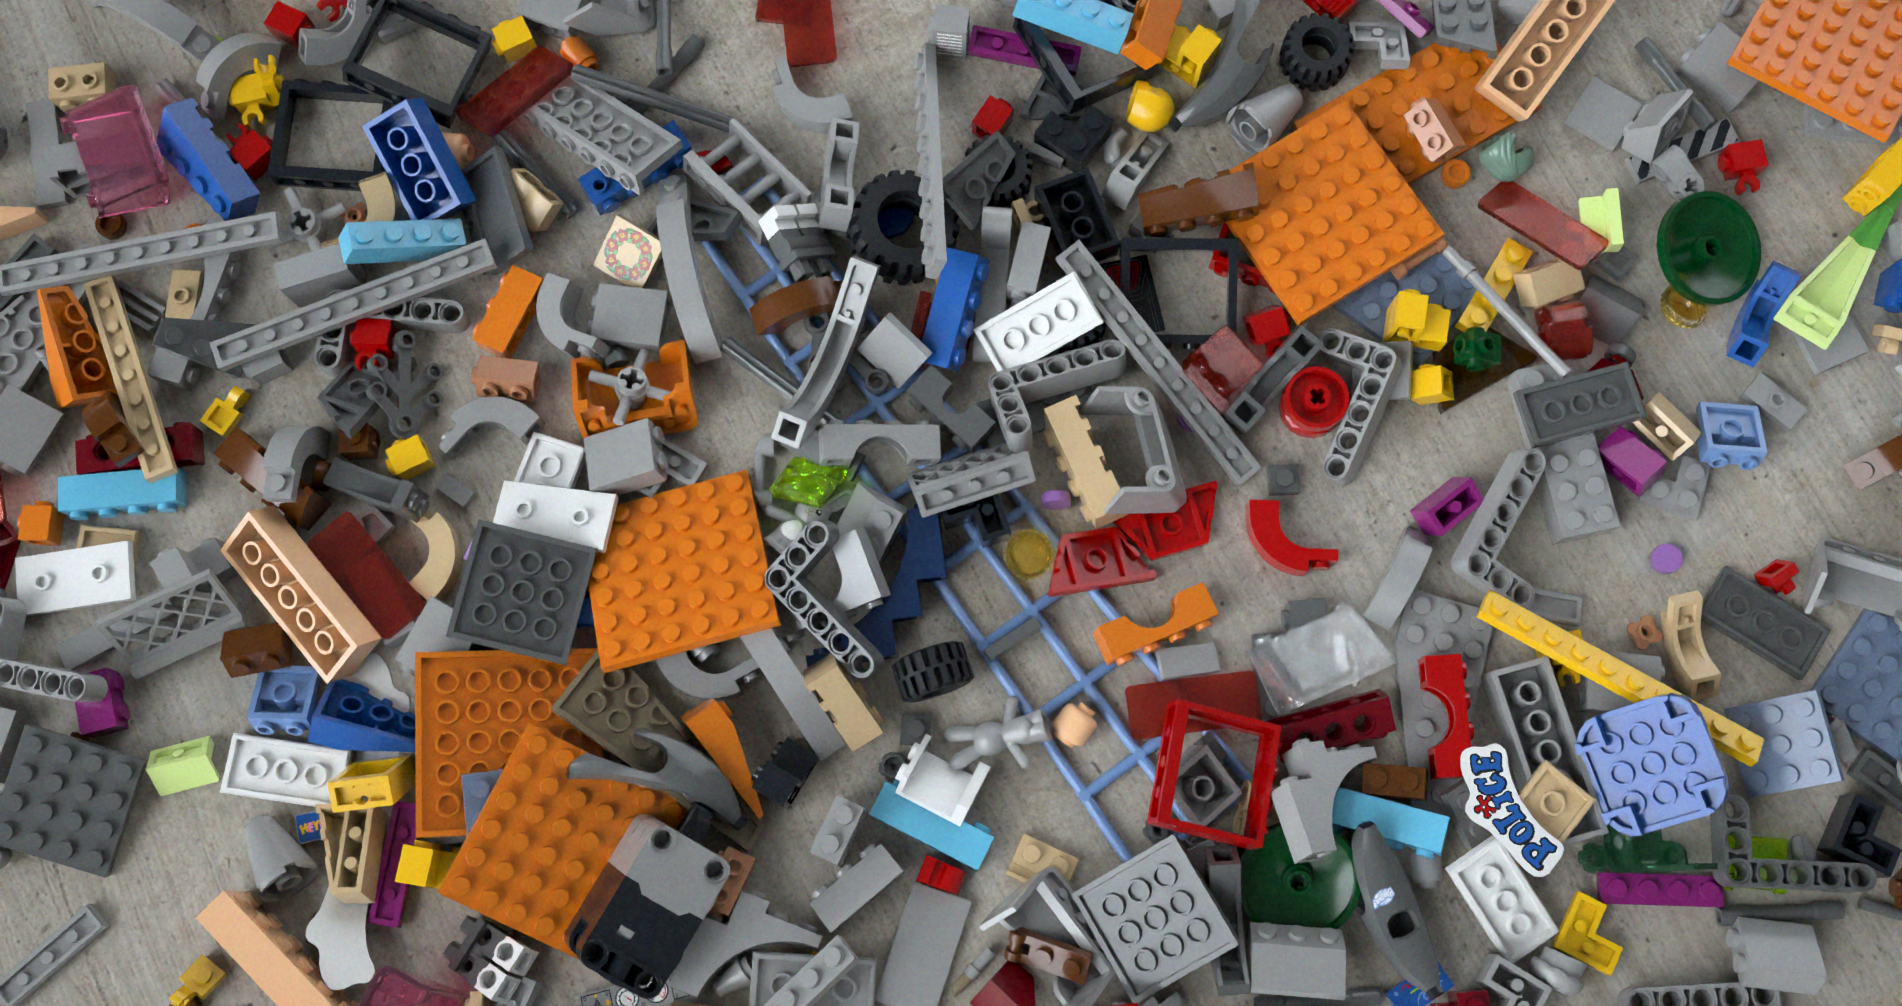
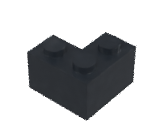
M1092 105L1087 108L1075 125L1050 111L1036 129L1034 143L1064 159L1063 165L1072 172L1085 169L1110 136L1114 120Z
M999 494L940 512L945 530L974 522L982 548L1011 540L1012 532Z
M787 737L784 743L779 741L770 755L774 758L773 761H767L765 766L760 764L751 780L754 781L753 789L789 810L818 763L819 758L816 754Z
M1857 793L1839 795L1817 847L1818 851L1840 862L1869 865L1875 871L1877 878L1891 877L1902 849L1873 835L1885 807Z

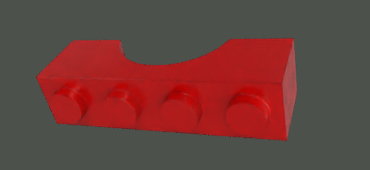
M1461 654L1423 656L1418 659L1421 690L1437 697L1444 705L1448 716V727L1443 739L1437 745L1427 750L1430 780L1464 778L1460 766V757L1462 751L1471 747V740L1474 738V727L1472 722H1468L1467 713L1471 706L1469 692H1465L1464 680L1467 678L1466 663L1462 661Z

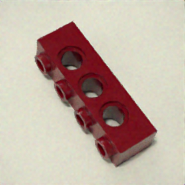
M185 421L176 422L173 424V427L164 428L168 442L173 440L171 451L176 467L183 468L205 464L202 430L191 422ZM92 434L87 435L86 439L75 440L77 475L141 469L138 456L121 468L116 466L111 458L108 459V454L99 441L94 439Z
M1380 689L1265 721L1281 726L1279 742L1282 743V746L1277 753V760L1280 763H1284L1282 754L1292 748V743L1297 741L1298 736L1302 732H1308L1306 738L1310 742L1323 741L1327 749L1340 746L1346 748L1368 738L1381 739L1386 737L1387 733L1396 731L1389 696ZM1361 715H1365L1364 721L1360 725L1355 726L1356 719ZM1336 723L1335 730L1332 733L1326 734L1327 727Z

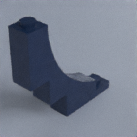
M914 504V509H907V543L900 569L889 588L891 595L882 599L883 605L873 608L861 620L853 624L877 648L884 660L899 658L895 622L924 618L919 583L948 579L940 515L936 513L922 518L918 504ZM843 634L841 644L847 649L849 647V639ZM827 648L814 649V655L806 656L807 668L831 652ZM864 655L862 663L870 662L868 657Z

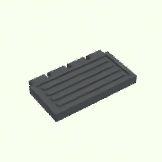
M494 146L461 170L477 200L474 204L463 209L467 226H472L469 229L472 243L485 238L497 265V268L482 273L483 275H498L534 250L504 150L501 147Z

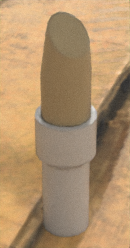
M988 946L972 963L968 964L963 970L962 975L952 985L954 997L966 989L972 981H975L983 968L996 955Z

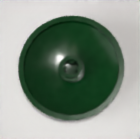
M1714 191L1693 193L1676 201L1666 211L1661 220L1656 244L1658 261L1668 283L1683 298L1702 306H1718L1740 298L1753 285L1761 264V242L1751 216L1736 200Z
M1279 822L1268 827V834L1264 835L1263 847L1252 850L1244 849L1240 857L1241 904L1252 922L1317 928L1328 927L1338 929L1353 913L1361 893L1354 868L1352 848L1347 841L1333 830L1337 850L1320 860L1294 864L1281 823Z

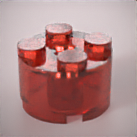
M1567 302L1535 309L1534 316L1538 325L1537 335L1562 361L1567 359H1583L1588 357L1587 355H1591L1593 350L1592 326L1586 327L1584 317H1589L1582 302Z

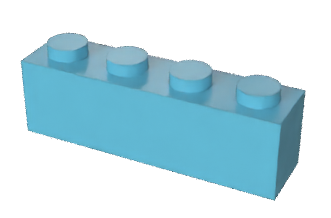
M1017 0L1012 16L1118 55L1127 36L1134 13L1099 0Z
M461 219L346 222L338 237L344 264L426 261L467 245Z
M177 467L178 473L151 484L145 480L142 469L58 477V511L69 516V519L76 521L88 520L91 515L114 518L118 517V513L128 512L130 515H145L147 510L156 509L159 512L165 513L175 512L178 507H187V472Z
M894 780L892 784L884 783L869 813L871 817L976 871L979 870L994 840V837L989 835L992 829L976 821L973 826L964 821L961 826H958L896 794L899 781Z
M1338 787L1332 809V828L1338 834H1342L1343 830L1355 832L1359 824L1370 820L1375 823L1391 849L1402 851L1403 847H1408L1416 850L1415 855L1432 860L1434 855L1442 856L1450 817Z

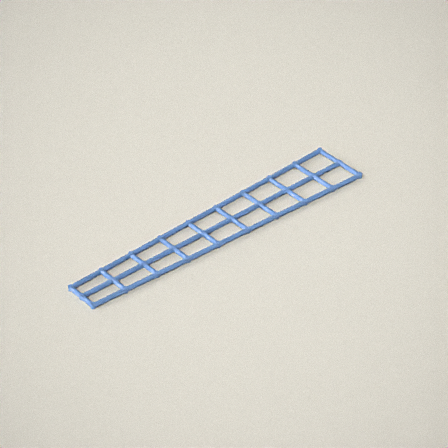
M764 177L759 178L756 183H754L753 185H751L739 194L743 195L744 193H746L749 189H751L758 182L764 179ZM772 187L763 193L772 205L781 199ZM738 225L770 268V271L744 287L714 241L700 242L750 314L749 309L756 304L752 298L753 295L777 279L783 287L795 283L787 274L788 271L781 272L778 260L764 243L759 246ZM829 259L834 270L830 276H832L834 281H842L844 275L833 261ZM868 305L864 317L874 330L881 320ZM816 320L813 323L815 327H821L824 324L822 320ZM777 334L764 335L785 368L800 387L805 375L798 364L811 355V342L791 355ZM849 363L846 372L870 403L844 421L847 424H855L856 421L865 420L875 412L878 413L884 422L896 420L886 405L907 391L923 373V370L918 368L899 389L894 385L879 396L867 390L865 379ZM945 400L944 407L949 412L956 414ZM981 444L975 452L983 450L985 448ZM956 445L944 453L937 464L958 458L969 449L966 448L963 451ZM864 461L858 471L866 486L894 501H898L911 491L906 480L886 494ZM917 466V467L919 468V470H921V469H924V468H927V467H930V466ZM1017 487L1005 491L1017 506L1006 515L1009 526L1025 516L1056 554L1059 539L1035 511L1031 503L1026 500ZM904 521L899 535L907 543L908 526ZM973 522L963 524L961 526L972 540L945 558L947 571L979 549L1024 610L984 638L946 581L940 580L933 581L932 583L1008 695L1018 699L1017 708L1021 714L1027 715L1034 710L1000 660L997 659L990 663L984 654V649L1035 616L1041 625L1040 632L1077 680L1039 709H1043L1049 717L1085 691L1131 753L1085 787L1053 738L1051 741L1041 742L1124 863L1133 858V855L1100 809L1093 796L1137 764L1141 766L1154 784L1156 766L1148 756L1160 747L1163 730L1142 746L1138 744L1094 685L1095 682L1118 666L1117 663L1107 666L1104 661L1086 674L1041 614V611L1064 595L1049 597L1048 593H1046L1033 603L991 546L982 548L975 524ZM1100 589L1087 591L1110 621L1122 617ZM1143 651L1137 653L1174 700L1182 699L1191 702L1173 679L1161 681L1157 659L1152 653L1144 655ZM1187 718L1186 727L1194 723L1203 736L1207 732L1211 733L1228 754L1223 760L1242 784L1244 779L1252 781L1253 777L1209 723ZM1239 797L1236 798L1207 826H1209L1211 823H1213L1215 820H1217L1219 817H1221L1223 814H1225L1227 811H1229L1231 808L1239 803ZM1173 800V811L1180 820L1189 822ZM1177 833L1180 840L1189 836V834Z

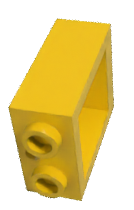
M1902 136L1877 157L1843 196L1842 199L1855 212L1866 216L1890 197L1902 183Z
M398 756L350 764L327 783L333 813L394 805L415 786L412 756ZM362 796H367L368 801H363Z

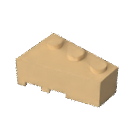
M832 653L803 670L805 686L810 693L812 691L815 693L820 701V707L824 713H828L834 722L835 728L852 752L884 733L881 725L884 718L876 706L870 708L865 698L868 697V694L860 681L853 682L849 676L850 672Z

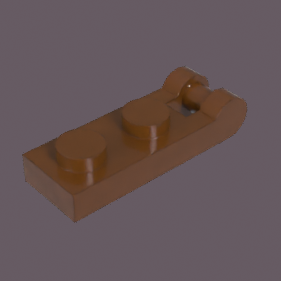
M1023 927L1009 931L1010 945L1006 946L1004 953L1006 960L1014 963L1022 962L1085 985L1092 964L1093 952ZM1022 944L1031 945L1030 950L1023 948Z

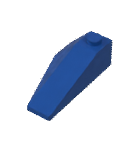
M340 679L327 684L312 716L308 742L337 750L415 753V714L412 712H401L392 707V701L386 698L380 700L369 694V689L361 684Z

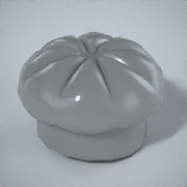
M1545 946L1540 957H1532L1529 964L1530 971L1535 978L1561 994L1575 995L1583 989L1584 985L1580 979L1588 965Z

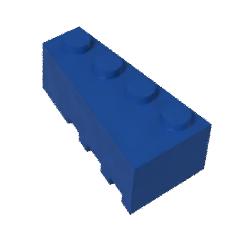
M192 97L164 106L155 145L160 155L164 156L171 163L177 173L189 182L195 192L200 194L213 211L218 213L224 221L242 218L255 213L260 192L240 163L234 165L229 152L230 149L224 141L219 143L211 130L214 126L207 117L202 119L196 110L199 107L196 100Z

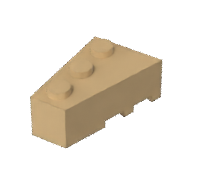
M315 804L321 823V840L324 841L326 857L324 858L330 893L345 904L375 903L387 813L380 807L333 813L331 804Z

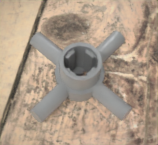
M294 187L287 188L284 193L293 210L287 219L288 229L282 231L283 242L270 244L267 247L269 250H272L292 239H296L308 245L311 251L322 249L321 243L327 237V227L324 223L348 212L343 202H340L317 213L312 209L303 207Z
M641 348L634 367L624 368L617 377L591 370L589 373L588 381L614 388L619 401V406L613 419L616 425L623 426L629 410L642 407L647 397L663 401V396L672 392L650 386L648 377L644 373L651 354L648 349Z

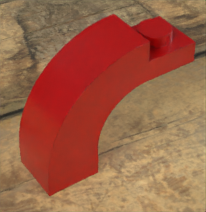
M1250 499L1246 504L1245 520L1249 539L1257 553L1272 567L1290 575L1304 577L1309 571V565H1312L1313 570L1322 571L1329 570L1330 566H1334L1338 562V549L1300 547L1292 543L1284 535L1279 522V500Z

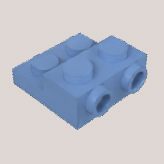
M1699 402L1696 412L1699 429L1702 433L1696 441L1700 462H1707L1714 468L1734 464L1739 465V468L1742 470H1751L1759 466L1768 452L1758 406Z
M291 666L258 673L246 717L253 729L265 735L273 734L274 729L285 730L292 735H302L304 730H310L312 716L319 703L317 694L322 677L313 666Z

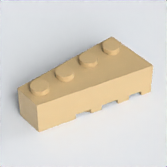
M1074 395L1044 408L1045 432H1042L1048 448L1053 447L1058 455L1055 457L1056 464L1061 473L1066 471L1070 479L1067 481L1073 497L1079 496L1083 504L1080 506V510L1086 522L1091 521L1094 528L1098 529L1127 516V514H1105L1104 508L1121 489L1112 470L1105 471L1104 467L1107 466L1104 453L1100 445H1093L1092 427L1087 417L1081 420L1079 415L1080 402L1077 395Z

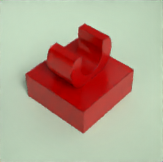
M1776 559L1755 573L1754 577L1758 585L1771 587L1775 593L1782 590L1784 595H1787L1796 589L1794 582L1790 578L1798 574L1799 570L1795 562Z

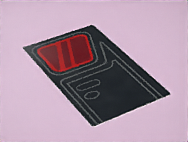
M1146 254L1131 257L1130 304L1155 333L1165 331V325ZM1119 260L1099 264L1119 289Z

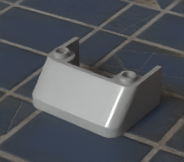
M600 0V5L591 2L563 18V24L595 36L645 32L654 27L656 23L655 0Z
M1098 386L1080 409L1081 415H1134L1148 470L1145 475L1147 486L1122 487L1104 508L1105 514L1177 512L1185 504L1187 495L1165 413L1151 392L1143 387Z
M1820 538L1814 549L1802 592L1804 613L1810 615L1813 607L1823 608L1824 606L1832 605L1834 600H1838L1892 616L1895 623L1899 626V630L1902 631V559L1834 539Z
M1046 867L1002 900L980 924L979 928L983 932L998 922L1006 929L1012 931L1023 926L1034 932L1093 952L1092 964L1085 985L1057 975L1053 980L1054 995L1064 1006H1092L1115 975V971L1072 898L1071 894L1074 891L1055 868Z

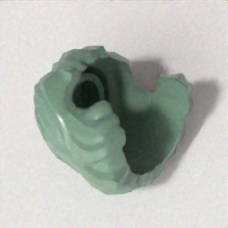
M1508 131L1505 135L1493 136L1491 140L1481 144L1478 149L1481 165L1494 178L1503 182L1517 180L1530 170L1534 163L1532 147H1524L1514 151V144L1517 140L1514 132Z

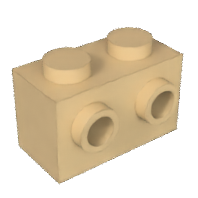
M105 62L48 68L49 100L61 111L76 112L78 109L83 108L104 109L106 106L117 105L116 73Z
M1559 256L1513 274L1520 306L1533 307L1534 311L1551 307V302L1555 300L1558 302L1570 300L1575 297L1574 293L1585 289L1577 256Z
M1660 392L1643 405L1647 417L1643 420L1632 422L1672 462L1694 444L1702 433Z

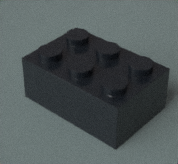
M1089 167L1035 186L1034 200L1038 203L1037 208L1040 214L1044 216V225L1051 227L1050 239L1057 256L1078 240L1082 242L1097 262L1118 255L1120 241Z

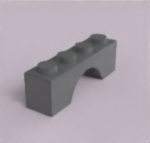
M1303 325L1296 327L1223 410L1220 416L1240 434L1247 433L1265 413L1269 404L1291 380L1292 376L1298 373L1324 344Z

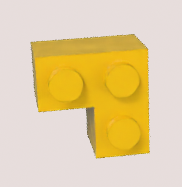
M1174 24L1175 32L1167 46L1168 54L1164 61L1158 65L1196 89L1212 69L1222 39L1212 29L1204 28L1199 24L1192 33L1186 27Z
M1406 289L1399 291L1387 308L1382 342L1412 341L1415 348L1440 352L1447 343L1451 310L1442 309L1443 307L1438 304H1428L1429 296L1422 295L1417 290Z
M415 840L413 846L403 844L395 882L439 889L460 847L453 846L452 852L441 851L442 844Z

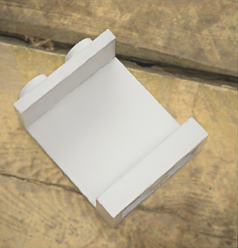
M926 734L921 744L915 742L907 757L911 760L909 765L904 762L895 777L896 780L900 781L895 793L961 826L991 767L979 762L973 775L962 769H953L950 763L926 751L932 737Z

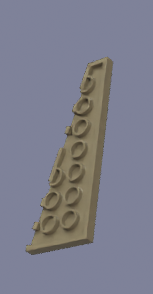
M598 649L551 707L553 713L630 768L646 773L659 772L664 764V755L656 745L633 735L636 729L656 731L672 736L701 751L693 742L691 736L664 704L662 705L651 692L649 686L641 680L631 667L604 673L600 666ZM662 790L687 810L692 807L690 805L691 802L687 801L685 796L676 792ZM734 790L739 802L741 816L747 819L746 825L737 831L717 817H711L710 826L745 852H748L766 826Z

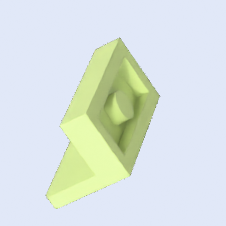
M1618 188L1606 189L1603 196L1580 198L1578 205L1583 253L1619 252L1624 244Z
M210 736L150 752L146 771L160 796L219 781L220 775L211 760L215 744Z

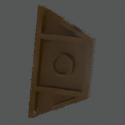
M1489 327L1486 332L1501 335V364L1482 371H1468L1465 366L1454 364V340L1445 344L1440 352L1434 351L1432 353L1433 364L1436 366L1441 365L1452 371L1454 400L1440 402L1438 405L1440 414L1508 377L1515 370L1522 369L1531 364L1537 357Z

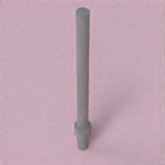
M1452 246L1447 247L1442 252L1457 269L1456 273L1463 280L1467 279L1562 378L1572 371L1476 272L1477 268L1469 260L1465 261Z

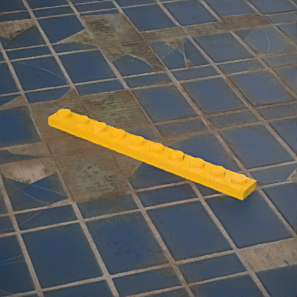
M1489 590L1483 598L1476 615L1477 618L1633 703L1662 694L1674 693L1683 695L1492 590ZM1691 699L1701 711L1717 749L1750 767L1758 762L1764 738Z

